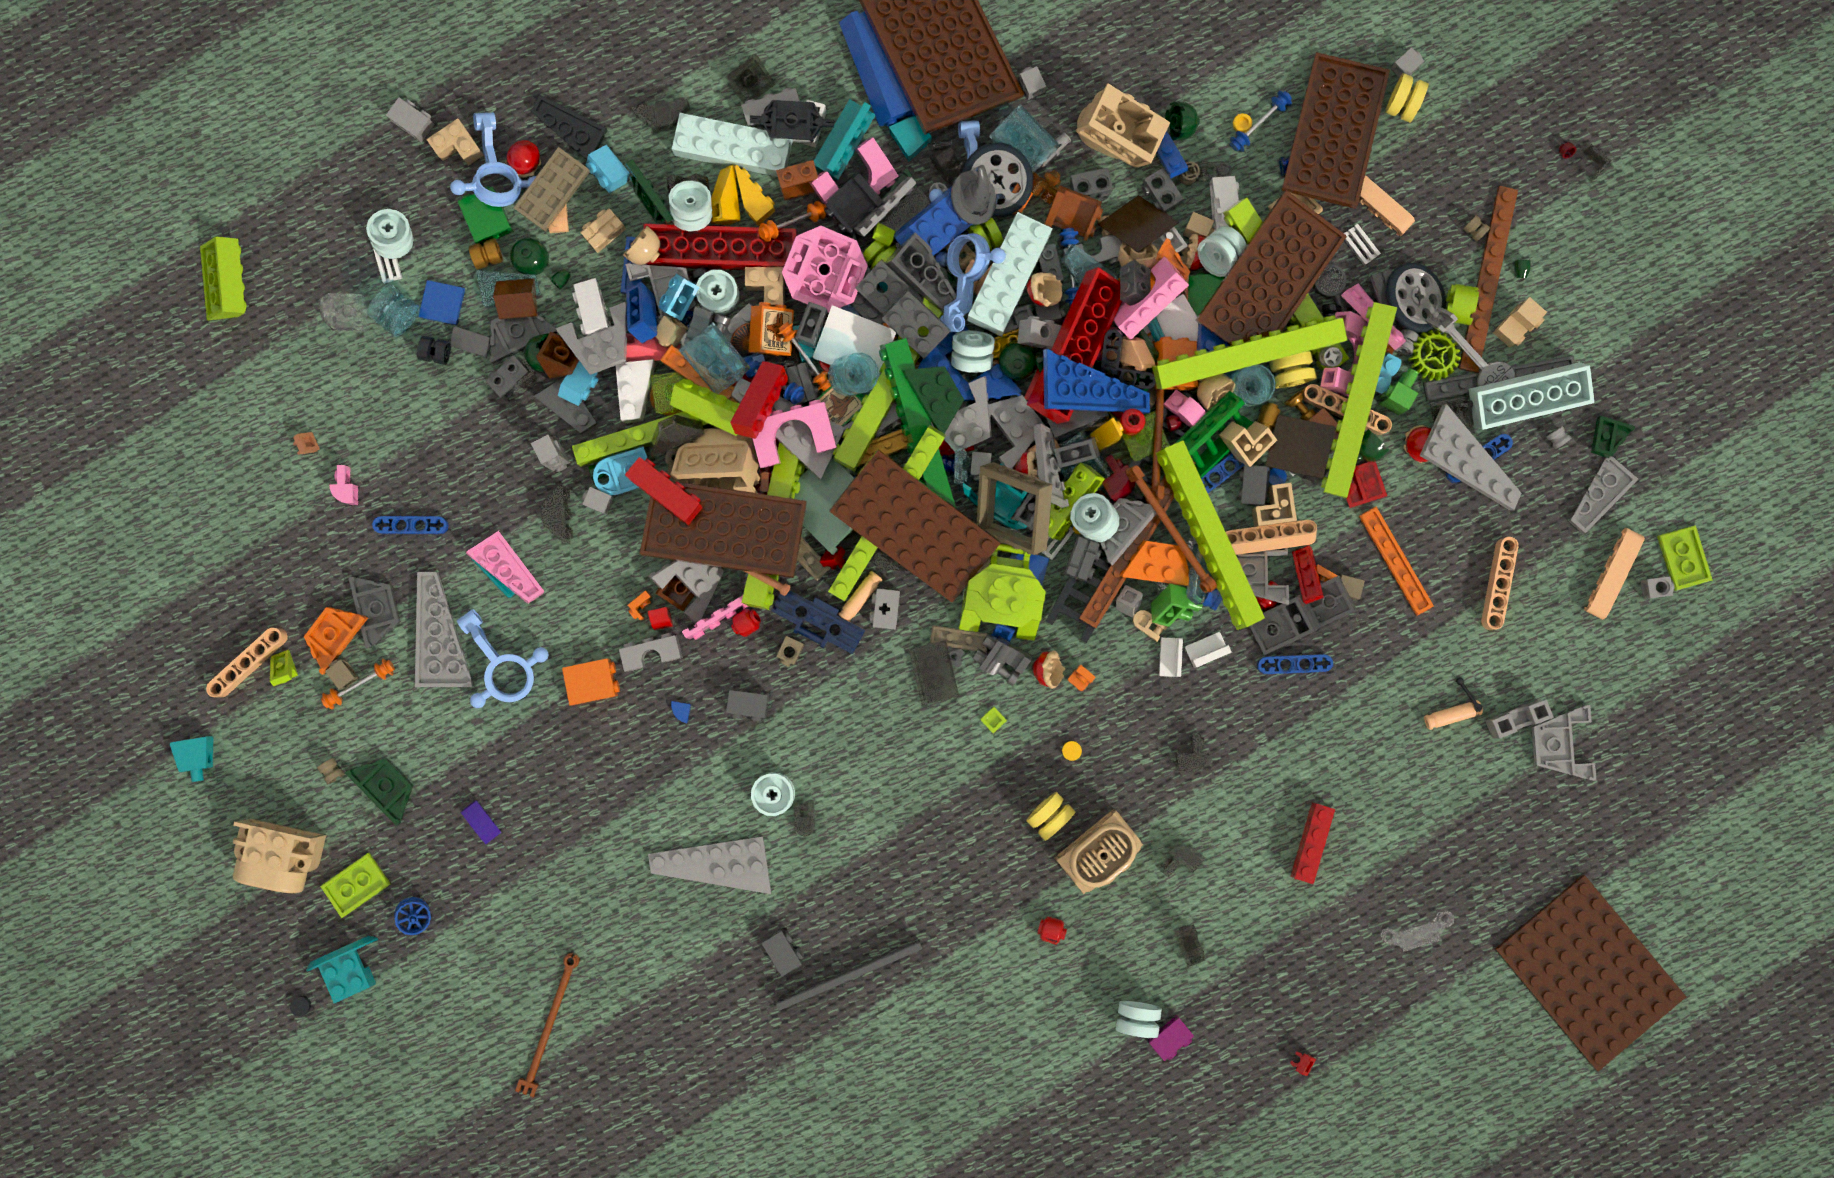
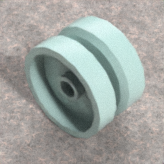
M683 181L671 189L669 205L670 214L674 218V225L686 231H698L705 228L712 218L711 194L708 188L700 182Z
M384 209L370 217L366 230L371 245L377 254L384 258L395 259L404 256L410 251L414 241L408 220L402 213L397 210Z
M1221 226L1199 243L1197 248L1198 257L1203 267L1212 275L1225 277L1247 244L1242 235L1234 228Z
M711 270L699 278L696 284L699 286L696 296L702 308L715 312L714 316L716 314L724 316L731 313L737 307L740 292L734 278L729 273L722 270Z
M969 330L956 333L952 341L951 365L965 372L978 373L990 370L993 367L992 352L994 351V338L990 334L980 331Z
M1091 493L1080 497L1074 503L1071 510V521L1084 538L1096 543L1104 542L1116 533L1119 526V515L1114 506L1103 495Z
M771 772L761 776L755 781L751 789V800L754 807L766 816H777L784 813L791 807L795 799V788L792 781L781 773ZM772 790L777 792V796L772 797L770 792Z
M1120 1001L1118 1013L1124 1017L1117 1019L1116 1031L1131 1036L1156 1038L1159 1034V1025L1153 1021L1160 1020L1162 1008L1148 1003Z

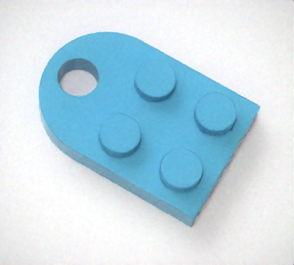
M644 446L601 459L596 464L593 473L596 487L608 495H618L639 488L625 474L639 457L645 461L647 455ZM602 473L607 474L609 481L601 483L598 480V476Z

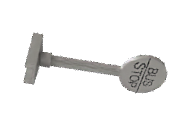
M1438 307L1437 310L1440 314L1434 320L1430 318L1425 320L1433 328L1443 333H1448L1481 369L1477 378L1478 387L1515 378L1514 370L1507 363L1495 361L1487 364L1454 328L1455 325L1453 323L1458 318L1453 313Z

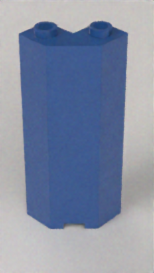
M857 10L850 13L839 24L879 126H888L889 128L891 125L898 123L903 117L915 116L865 12L859 14Z

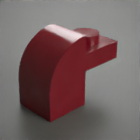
M1110 455L1106 458V461L1114 474L1105 479L1102 484L1109 496L1116 502L1119 498L1124 499L1134 489L1136 482L1131 483L1125 474L1126 469L1130 467L1128 465L1125 466L1120 458L1116 460L1113 455Z

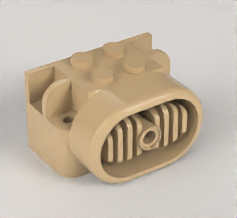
M1107 83L1104 90L1099 91L1095 95L1092 103H1089L1081 111L1077 121L1076 132L1081 140L1090 148L1109 157L1120 159L1130 166L1141 167L1152 163L1170 122L1151 111L1148 105L1134 100L1132 95L1123 93Z
M720 428L700 430L695 434L692 443H686L679 447L670 475L675 482L758 494L754 485L759 484L760 476L757 473L759 462L757 461L753 438L742 435L735 436Z
M1113 809L1054 858L1082 893L1085 894L1096 887L1110 884L1121 872L1127 870L1143 844L1120 814Z
M256 819L234 822L233 826L240 828L237 838H234L232 842L235 844L234 854L237 858L233 879L244 885L276 892H302L307 873L315 870L320 864L326 835Z

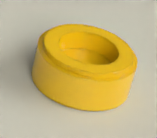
M1245 113L1238 114L1233 120V128L1236 132L1246 133L1252 126L1251 117Z
M1069 741L1064 744L1062 754L1066 759L1074 761L1081 756L1082 749L1077 742Z

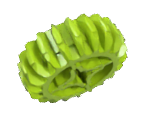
M1430 330L1427 333L1422 332L1420 337L1418 336L1417 343L1413 342V356L1409 357L1408 361H1414L1410 368L1417 367L1418 370L1416 371L1418 373L1422 372V379L1428 375L1429 381H1432L1434 378L1436 381H1439L1441 377L1445 379L1448 377V374L1454 373L1453 368L1459 366L1456 361H1459L1461 357L1456 354L1461 350L1455 349V346L1458 344L1456 342L1452 343L1451 340L1453 338L1451 336L1447 338V333L1441 334L1439 330L1435 332ZM1432 341L1439 342L1444 347H1438L1434 342L1432 343ZM1424 344L1426 355L1421 358V348ZM1441 352L1437 355V357H1431L1428 359V357L1431 356L1432 353ZM1447 352V353H1448V361H1447V364H1446V366H1445V365H1444V362H1445V361H1444V359H1443V355H1444V353ZM1425 363H1431L1437 369H1432L1426 366Z

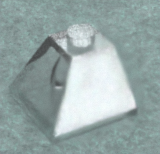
M328 293L318 300L321 319L332 331H370L364 294Z

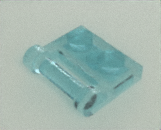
M962 448L957 449L955 452L954 483L957 487L963 488V483H969V471L966 469V464L970 460L967 452Z

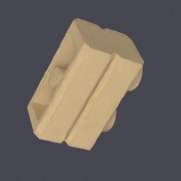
M610 208L600 211L596 216L597 219L592 223L587 222L580 232L597 253L626 230L623 223Z

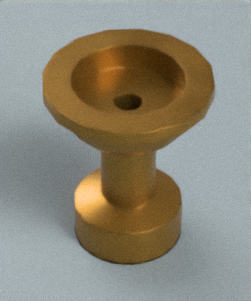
M1300 390L1290 397L1284 405L1296 406L1302 414L1300 419L1308 421L1316 413L1313 409L1308 410L1303 404L1304 391Z

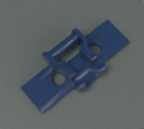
M790 590L785 596L779 595L771 611L796 624L793 633H799L820 644V647L823 649L827 642H830L851 654L854 653L865 630L837 616L840 611L838 607H832L821 601L822 599L819 597H815L814 601L811 602ZM799 606H803L807 610L804 617L796 615V609ZM807 621L826 631L825 637L823 638L802 627L803 622ZM833 624H837L841 628L838 635L830 633V627Z

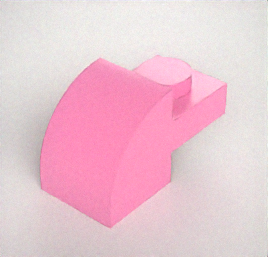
M1175 390L1164 403L1165 408L1180 417V421L1190 428L1194 427L1206 414L1205 410L1193 398L1186 397L1178 390Z
M337 465V470L334 474L337 484L329 485L332 495L343 503L358 505V486L350 484V467Z

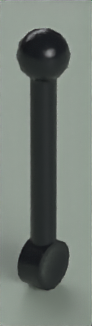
M1458 678L1456 680L1457 684L1461 685L1474 704V710L1480 712L1483 706L1476 702L1465 686L1464 679Z

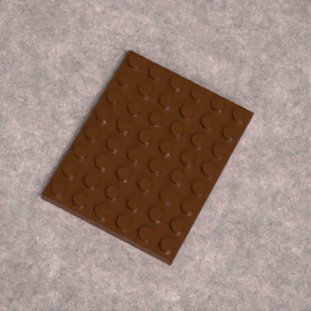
M859 0L924 135L1024 96L978 0Z
M1585 875L1579 877L1495 948L1597 1072L1687 997Z

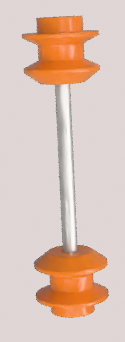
M815 201L814 205L808 204L806 214L779 225H776L772 220H768L766 224L761 223L758 230L759 235L768 242L771 240V237L773 239L778 237V229L807 217L813 222H817L819 219L822 220L826 217L824 212L825 206L821 202Z
M788 322L784 323L778 328L780 332L777 334L784 336L783 342L791 340L817 375L812 383H818V390L822 389L825 391L833 385L831 383L833 378L828 379V372L823 371L819 373L794 338L798 330L792 329L793 323L790 325Z
M383 658L381 665L378 663L374 664L375 672L341 692L331 688L330 694L322 693L323 698H321L323 705L333 710L334 704L342 705V695L373 677L378 676L386 680L388 673L393 676V671L395 670L393 663Z

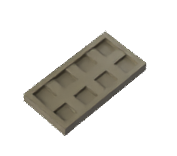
M558 147L513 208L546 232L590 173V170Z

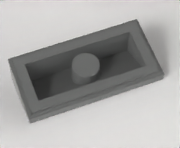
M456 326L453 327L451 347L487 358L491 346L490 337Z

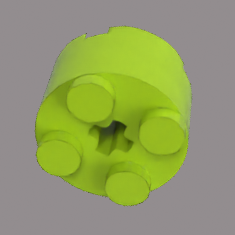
M1451 284L1446 296V301L1449 303L1445 310L1453 313L1458 318L1454 323L1471 325L1473 318H1470V315L1476 311L1479 287Z

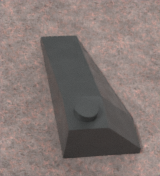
M915 232L894 251L885 263L916 292L944 313V306L954 301L957 296L949 281L944 277L940 269L941 266L936 262L931 253L930 246Z

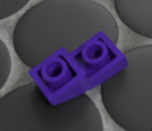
M477 800L461 811V814L485 845L501 833L500 829Z

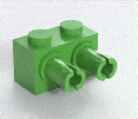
M1411 368L1407 372H1403L1397 383L1389 385L1387 390L1380 394L1379 398L1382 400L1379 404L1397 415L1408 411L1418 395L1411 387L1419 373Z
M1169 584L1151 603L1152 622L1169 627L1177 618L1190 621L1193 616V610L1199 612L1202 609L1203 601L1189 597L1187 588L1176 584Z

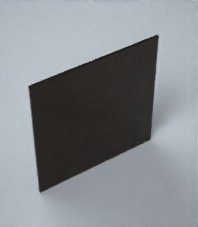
M1138 195L1102 220L1098 225L1135 251L1140 252L1179 222Z
M1278 415L1273 434L1277 441L1270 447L1266 466L1323 479L1335 427Z

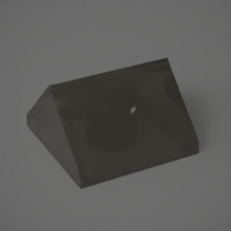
M756 53L726 76L729 87L743 104L751 99L756 100L775 85V82Z

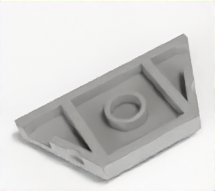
M1119 498L1113 505L1119 515L1118 529L1110 539L1100 542L1106 553L1107 560L1112 566L1157 514L1151 504Z

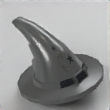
M984 165L978 166V172L970 170L961 173L954 180L951 188L953 208L957 215L968 224L978 225L987 222L993 216L996 208L995 190L988 179Z

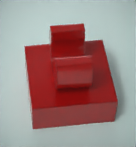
M842 546L836 547L838 551L834 555L826 550L819 561L823 567L830 566L832 570L838 565L842 569L845 565V561L842 558L845 550Z
M1296 1052L1295 1054L1300 1057V1062L1291 1061L1290 1063L1292 1066L1297 1067L1295 1071L1308 1076L1316 1058L1309 1054Z

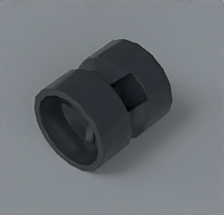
M427 336L420 338L417 347L418 360L427 362L433 360L434 363L446 365L449 362L451 353L450 341L442 339L435 341V338Z

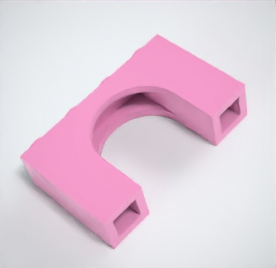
M869 137L854 148L867 167V183L878 195L883 187L886 186L888 188L896 182L895 179L898 177V174L873 137ZM827 171L821 172L817 180L809 182L823 203L839 189Z
M1165 256L1151 269L1156 281L1150 293L1135 305L1130 306L1122 301L1114 318L1116 325L1130 339L1138 334L1188 286V283L1177 268Z
M1351 311L1336 312V318H1343L1346 336L1354 349L1353 363L1357 364L1359 357L1355 356L1358 344H1363L1364 338L1360 336L1363 325L1367 326L1368 322L1362 316ZM1353 364L1349 371L1339 367L1324 368L1320 387L1348 398L1349 394H1346L1348 382H1353L1354 375H1350Z
M820 400L811 401L809 406L801 407V405L792 406L790 411L787 412L782 410L771 412L772 416L767 417L763 430L759 432L756 439L753 438L760 468L781 463L775 437L779 427L790 420H800L809 426L817 453L837 448L825 402H820Z

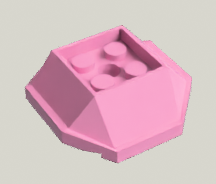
M819 226L795 237L782 270V275L793 299L805 304L812 302L827 308L829 313L832 305L841 308L854 302L858 292L855 287L863 279L868 265L856 240ZM821 264L828 265V274H820L819 266Z

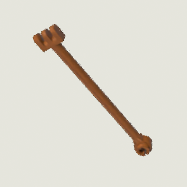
M1157 389L1152 487L1149 488L1157 501L1164 498L1165 488L1159 486L1160 464L1156 455L1157 452L1161 451L1165 389Z
M1136 465L1126 469L1125 474L1131 483L1136 482L1200 577V589L1204 593L1212 592L1217 588L1215 580L1202 568L1142 477L1145 475L1140 467Z
M569 953L564 957L565 970L526 1079H519L516 1092H520L523 1085L525 1086L523 1090L524 1095H527L529 1088H531L530 1097L534 1098L539 1084L533 1081L573 968L579 965L580 958L577 954L572 958L574 960L573 965L568 963V959L572 957L573 953Z

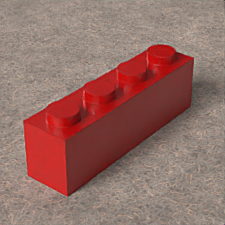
M762 361L730 422L735 434L756 439L759 432L763 430L764 422L770 416L775 401L779 399L780 392L788 381L784 366Z
M639 457L626 472L625 476L685 524L689 525L703 508L699 503L701 500L693 493L688 495L684 491L686 488L676 481L674 484L670 481V476L665 471H657L654 468L656 465L648 458L644 461Z
M1312 802L1290 877L1314 884L1335 809Z

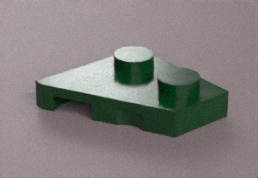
M1604 416L1597 417L1591 453L1606 458L1612 457L1618 450V447L1626 440L1625 438L1635 429V426Z

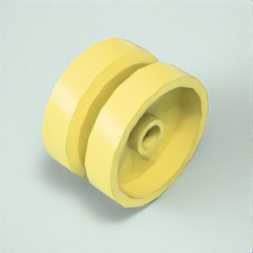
M1403 73L1391 94L1385 113L1396 116L1401 110L1400 118L1411 123L1423 103L1429 83L1417 80L1412 87L1413 77Z
M1306 351L1270 361L1271 372L1280 373L1273 378L1274 387L1276 389L1294 387L1317 379L1315 369L1306 367L1313 362L1311 352Z
M1058 792L1053 793L1042 801L1026 819L1033 828L1038 827L1044 822L1039 828L1038 834L1045 841L1058 832L1075 814V811L1069 804L1058 809L1064 800Z

